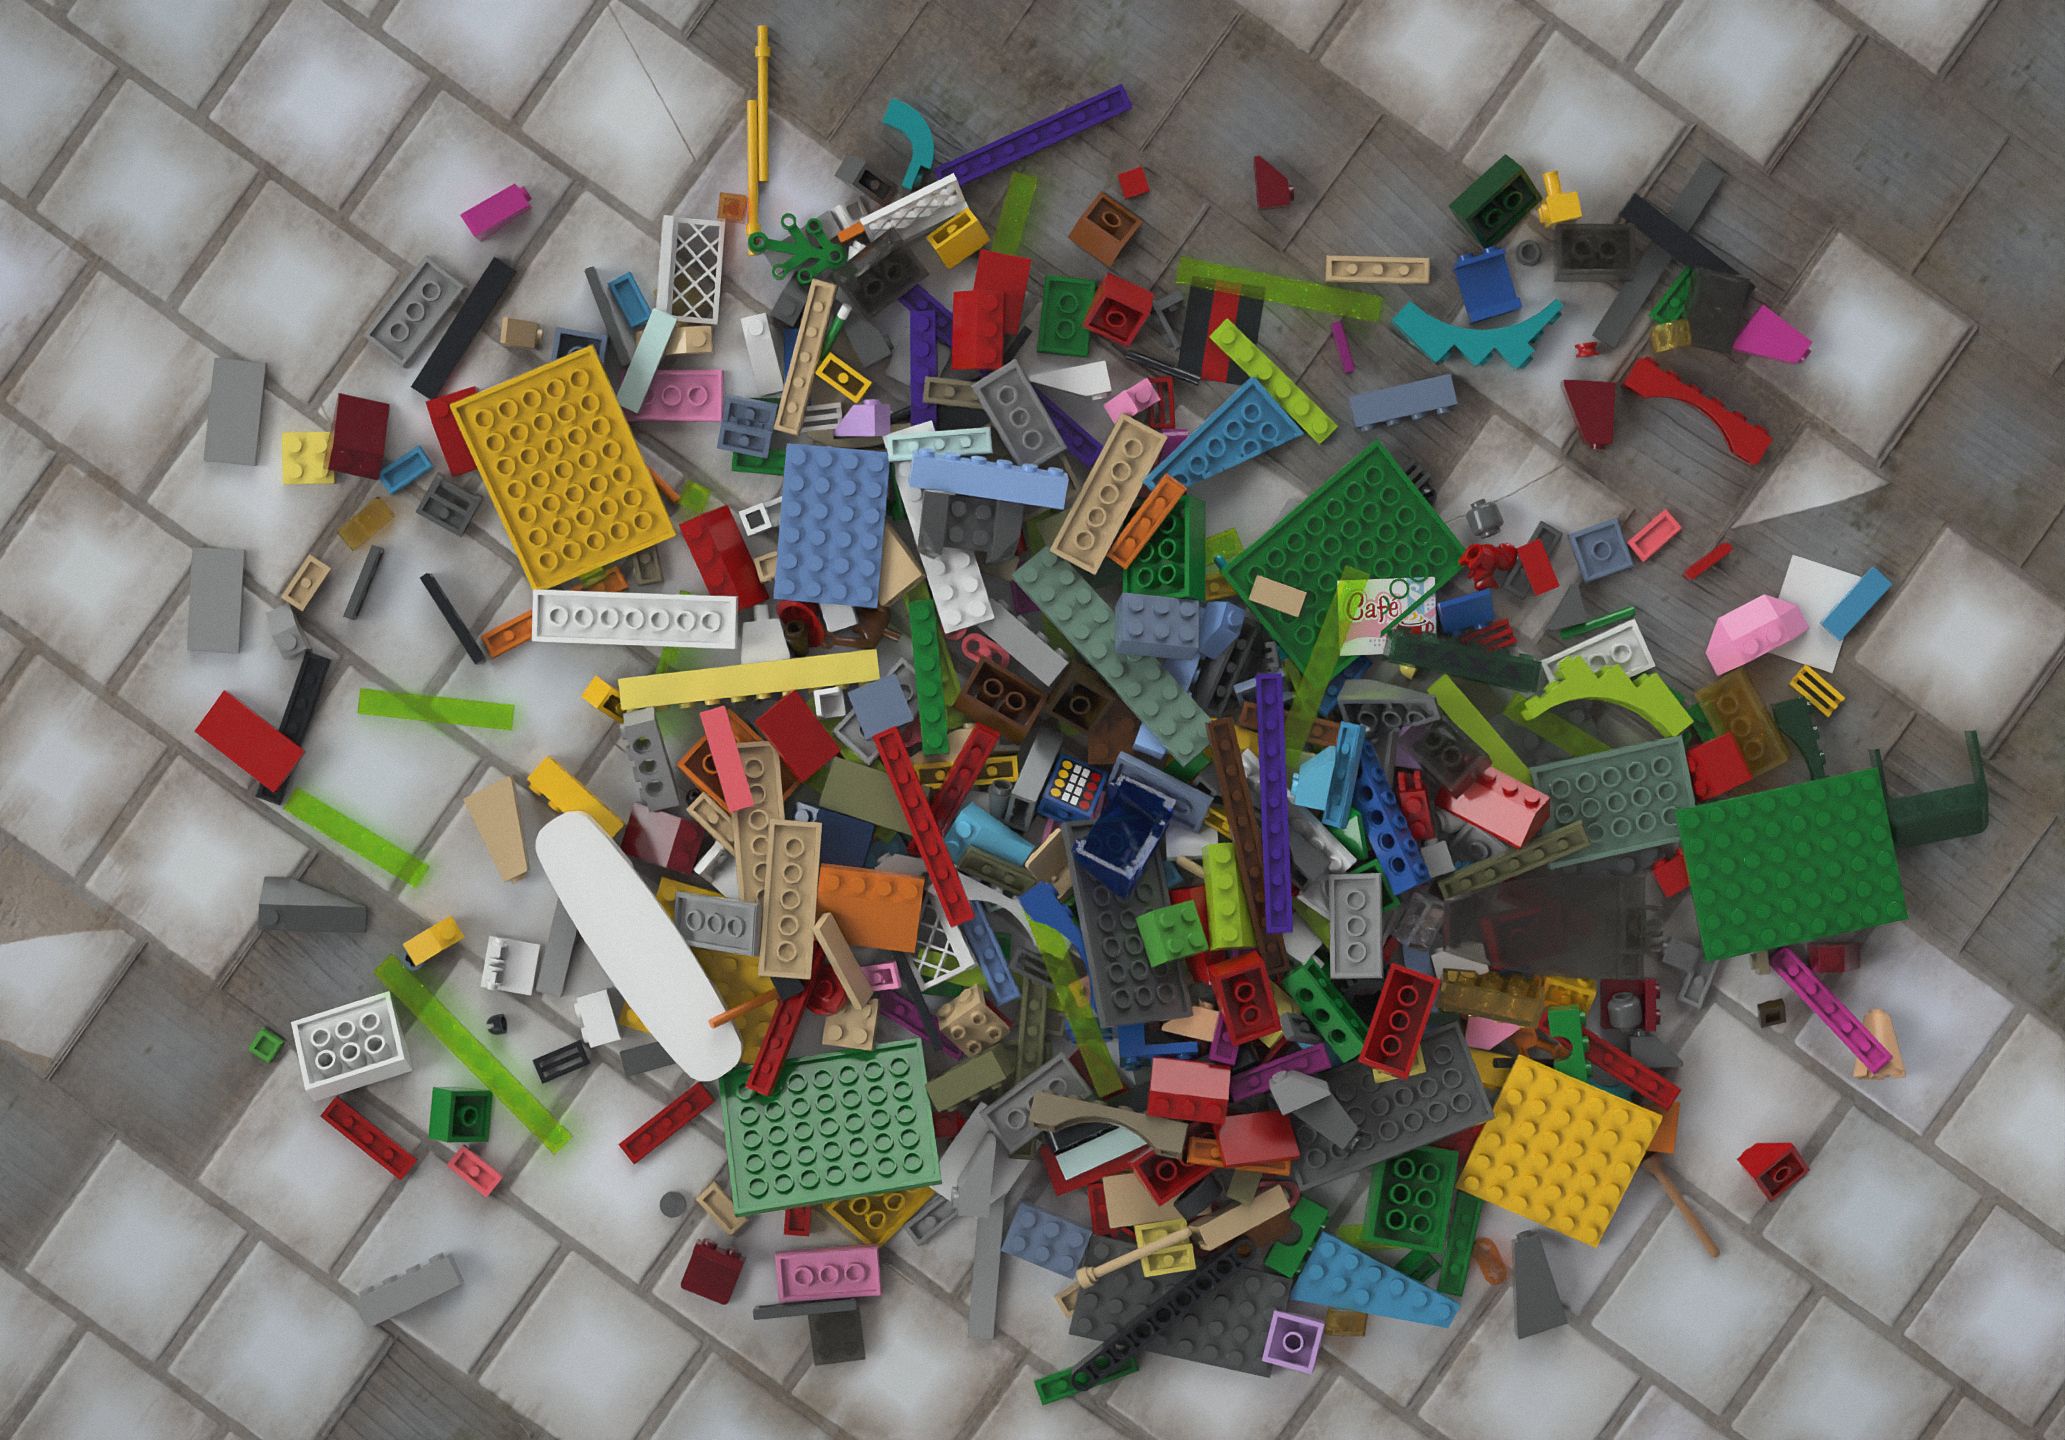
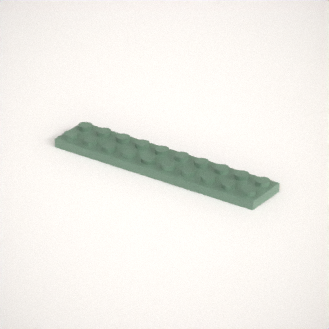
M1052 545L1045 546L1015 571L1011 578L1184 768L1210 746L1205 722L1212 721V719L1155 657L1115 653L1114 611L1067 560L1049 551Z

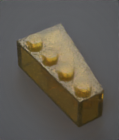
M1442 969L1441 982L1435 997L1436 1008L1447 1012L1464 1013L1471 1017L1487 1018L1498 1023L1515 1024L1522 1028L1537 1029L1544 1007V975H1535L1534 979L1524 978L1523 974L1513 973L1512 977H1501L1498 972L1488 971L1484 975H1478L1475 970Z

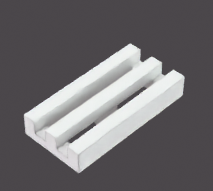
M841 402L807 406L806 412L836 409L837 413L804 417L803 422L838 419V423L802 427L800 433L814 430H835L843 419Z

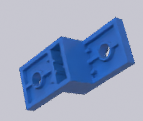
M1099 1017L1065 1019L1066 1041H1072V1044H1085L1087 1040L1097 1039V1042L1107 1043L1113 1041V1038H1118L1120 1068H1125L1126 1071H1138L1141 1067L1151 1066L1152 1069L1153 1056L1191 1061L1196 1060L1198 1056L1197 1042L1145 1045L1144 1023L1101 1028Z

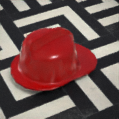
M783 600L778 603L776 613L785 625L792 620H801L808 626L809 647H818L821 645V642H824L825 631L818 619L819 606L817 603Z

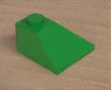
M1353 807L1350 808L1346 829L1323 824L1357 860L1369 858L1360 812ZM1324 810L1321 811L1317 818L1320 822H1322Z

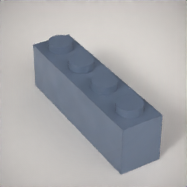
M1451 374L1348 398L1354 428H1361L1362 432L1377 429L1376 424L1386 422L1387 426L1402 423L1401 418L1411 416L1412 420L1427 417L1426 412L1436 410L1437 414L1451 412L1452 406L1458 404Z

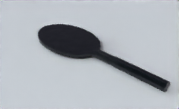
M1025 325L1004 353V365L1013 360L1033 332ZM943 405L938 411V431L981 428L991 423L986 411L982 409Z

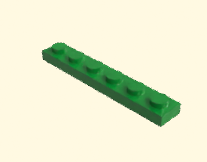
M934 599L908 602L923 755L950 754Z

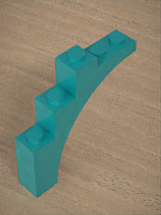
M1555 299L1540 313L1523 322L1505 328L1477 330L1443 323L1426 314L1409 301L1390 322L1433 364L1438 361L1443 364L1453 353L1450 350L1453 347L1473 367H1476L1478 364L1484 366L1494 356L1491 353L1493 350L1515 371L1519 366L1524 369L1534 359L1531 354L1535 350L1528 342L1531 341L1534 344L1544 334L1541 329L1547 323L1553 325L1561 317L1562 313L1559 310L1564 305Z

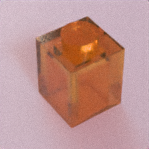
M720 192L717 219L729 223L745 224L747 196Z

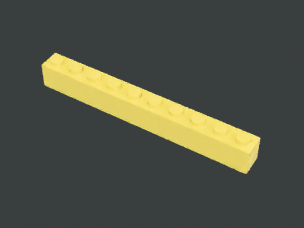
M877 649L620 678L618 679L621 710L631 712L654 706L655 711L669 710L668 705L679 704V708L695 707L694 702L705 701V705L720 704L721 698H730L731 702L746 701L747 695L755 694L756 699L772 698V692L782 691V696H785L792 689H796V691L798 689H807L808 693H814L815 690H821L824 686L832 685L833 688L849 689V683L858 682L859 687H862L875 680H879L880 675Z

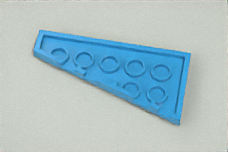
M1252 376L1142 482L1152 492L1165 473H1167L1188 488L1304 434V432L1257 379Z
M1323 1230L1288 1298L1449 1328L1461 1306L1457 1301Z

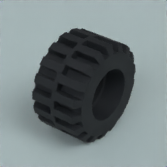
M1384 960L1383 978L1335 979L1336 982H1334V986L1367 1028L1370 1027L1391 966L1390 964L1386 965ZM1367 988L1378 990L1370 996L1356 995L1359 991Z

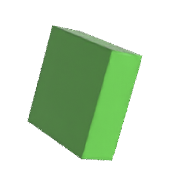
M261 1028L248 1050L270 1064L285 1041L265 1028Z

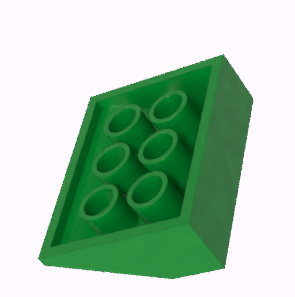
M1185 495L1179 499L1127 570L1123 568V593L1198 600L1199 603L1205 602V501L1191 495ZM1141 506L1128 512L1123 521V530Z
M1425 1145L1373 1165L1361 1241L1443 1254L1459 1152Z

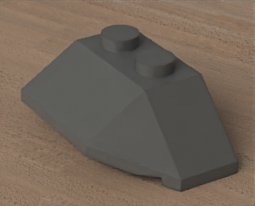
M1244 617L1239 636L1217 659L1205 657L1195 685L1198 705L1206 714L1220 719L1239 706L1233 686L1255 678L1265 656L1264 641L1261 633L1263 631L1262 624Z

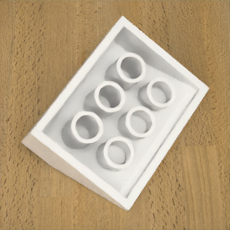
M389 991L291 1022L305 1090L314 1102L413 1071L408 1047Z

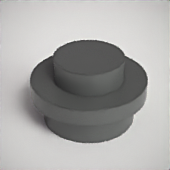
M1532 240L1521 242L1515 251L1516 259L1524 266L1536 264L1542 254L1539 244Z

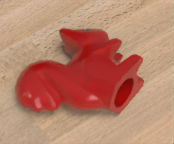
M1508 542L1506 544L1501 543L1498 547L1492 544H1474L1467 548L1458 563L1461 566L1468 565L1470 571L1467 578H1473L1476 590L1499 589V585L1492 577L1495 570L1508 571L1512 569L1517 561L1518 554L1515 546Z

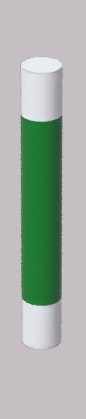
M842 304L825 337L817 369L829 354L852 310L849 304Z

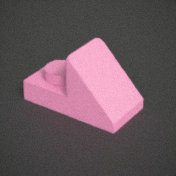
M1145 378L1128 390H1124L1103 406L1114 424H1116L1121 413L1132 418L1161 399L1148 378Z
M894 958L881 963L860 965L873 991L902 987L897 963Z

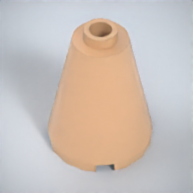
M1884 1009L1869 1010V1014L1864 1015L1862 1024L1893 1056V1059L1878 1073L1873 1075L1856 1057L1853 1078L1883 1080L1890 1077V1075H1892V1079L1906 1077V1070L1890 1014H1885Z

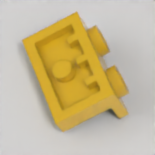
M1548 966L1537 1003L1544 1006L1579 1004L1580 1011H1585L1587 1018L1596 996L1597 981L1587 975H1577L1568 972L1562 967Z

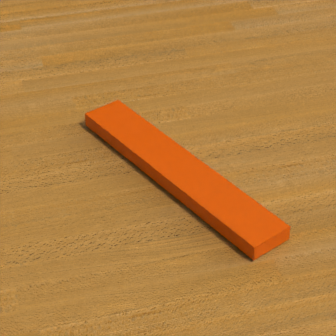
M615 565L569 590L622 592L630 588L619 565ZM533 609L480 636L492 659L532 639Z

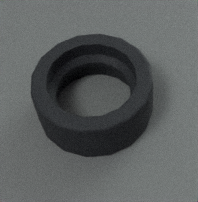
M1209 1173L1188 1187L1176 1199L1173 1206L1185 1220H1190L1206 1209L1221 1194L1223 1187Z

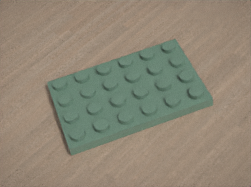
M1682 735L1529 767L1532 787L1550 797V818L1541 827L1542 835L1581 820L1591 842V846L1549 862V869L1680 841L1674 810L1695 806Z

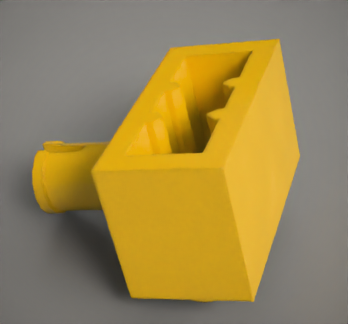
M1558 170L1542 174L1548 197H1545L1540 203L1541 208H1538L1537 211L1540 223H1545L1546 229L1573 223L1582 217L1577 191L1562 192Z

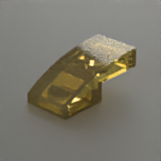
M1681 319L1649 328L1654 354L1692 344L1688 319Z
M378 496L347 521L337 531V534L352 551H355L396 515Z

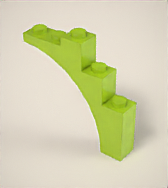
M1568 655L1557 663L1559 668L1553 672L1557 679H1554L1544 687L1546 692L1540 697L1535 695L1524 703L1526 708L1520 712L1527 721L1563 702L1600 700L1620 705L1637 713L1651 723L1664 738L1676 737L1694 722L1657 673L1650 675L1644 673L1632 682L1619 664L1610 667L1606 664L1594 674L1580 655L1572 658Z

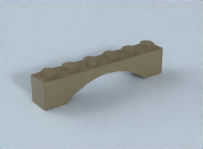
M1051 1090L1035 1091L1028 1120L1031 1128L1055 1133L1080 1123H1108L1125 1128L1138 1135L1157 1155L1180 1160L1183 1158L1189 1127L1188 1123H1184L1182 1119L1148 1116L1147 1111L1141 1114L1133 1112L1134 1110L1127 1106H1118V1108L1108 1107L1107 1103L1094 1100L1093 1103L1085 1102L1081 1097L1075 1095H1068L1066 1098L1057 1096L1058 1093Z

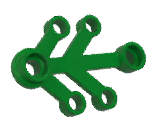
M791 213L784 214L780 223L783 229L788 230L797 244L768 239L762 232H755L748 239V248L754 254H762L766 250L795 255L783 264L778 263L773 266L771 273L776 280H783L787 273L809 258L819 259L820 261L811 268H803L797 274L798 282L802 285H808L815 276L827 268L831 270L843 268L848 259L845 248L830 242L821 229V221L817 218L808 220L806 230L809 234L815 236L822 249L814 248L810 245L796 225V217ZM791 218L793 224L791 226L785 225L784 219ZM817 223L819 229L813 231L809 228V224ZM761 238L763 240V244L761 246H756L754 244V239ZM833 252L838 253L840 256L839 260H832L830 254ZM782 268L784 270V274L782 276H777L775 274V269ZM802 273H808L810 279L807 281H803L800 278V275Z

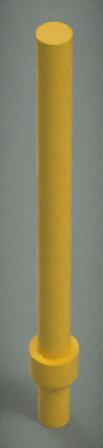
M760 25L758 26V46H755V57L758 58V182H769L768 58L771 57V47L768 46V26Z
M757 100L747 101L748 224H746V235H748V239L751 234L761 232V224H758ZM759 238L754 239L756 246H759ZM748 248L749 256H759V254L752 253Z

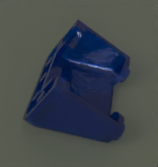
M1121 773L1117 781L1112 780L1106 791V794L1109 795L1108 802L1088 836H1084L1082 840L1078 838L1071 852L1074 853L1073 859L1114 894L1127 900L1170 825L1177 800Z

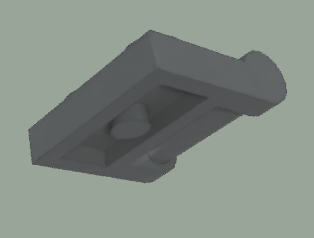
M438 472L419 504L416 513L462 537L484 497L478 493L474 495L445 479L446 476ZM442 488L470 504L467 510H464L437 495L438 489Z

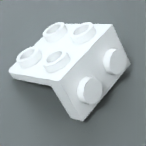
M716 840L711 849L699 859L698 864L693 870L710 882L726 898L739 900L735 857Z

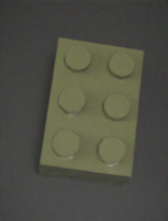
M999 1042L981 1051L979 1054L934 1075L924 1086L938 1112L946 1109L949 1113L962 1106L961 1104L967 1101L966 1098L973 1101L984 1095V1092L989 1090L988 1087L991 1086L994 1090L1007 1083L1006 1081L1011 1078L1010 1074L1015 1070V1067L1002 1042Z

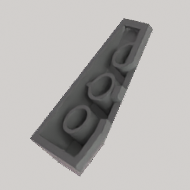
M1371 679L1346 680L1337 699L1344 722L1366 726L1364 739H1376L1382 737L1383 733L1389 731L1396 733L1401 731L1403 727L1409 725L1416 727L1439 720L1442 717L1436 696Z
M264 878L259 901L258 930L366 933L367 906L302 883L294 878Z

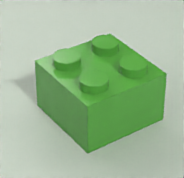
M1194 900L1153 910L1136 917L1151 968L1209 950Z

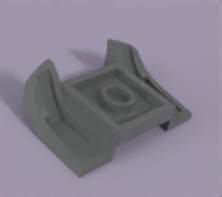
M924 491L917 552L935 559L942 555L943 547L987 552L984 565L1007 562L1014 557L1020 539L1024 504Z

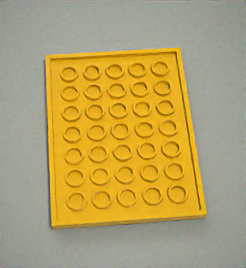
M593 344L449 405L532 590H547L677 535Z

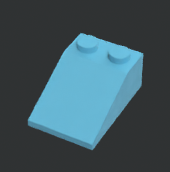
M973 802L960 812L944 838L951 858L956 865L969 845L1020 867L1024 865L1035 848L1034 845Z

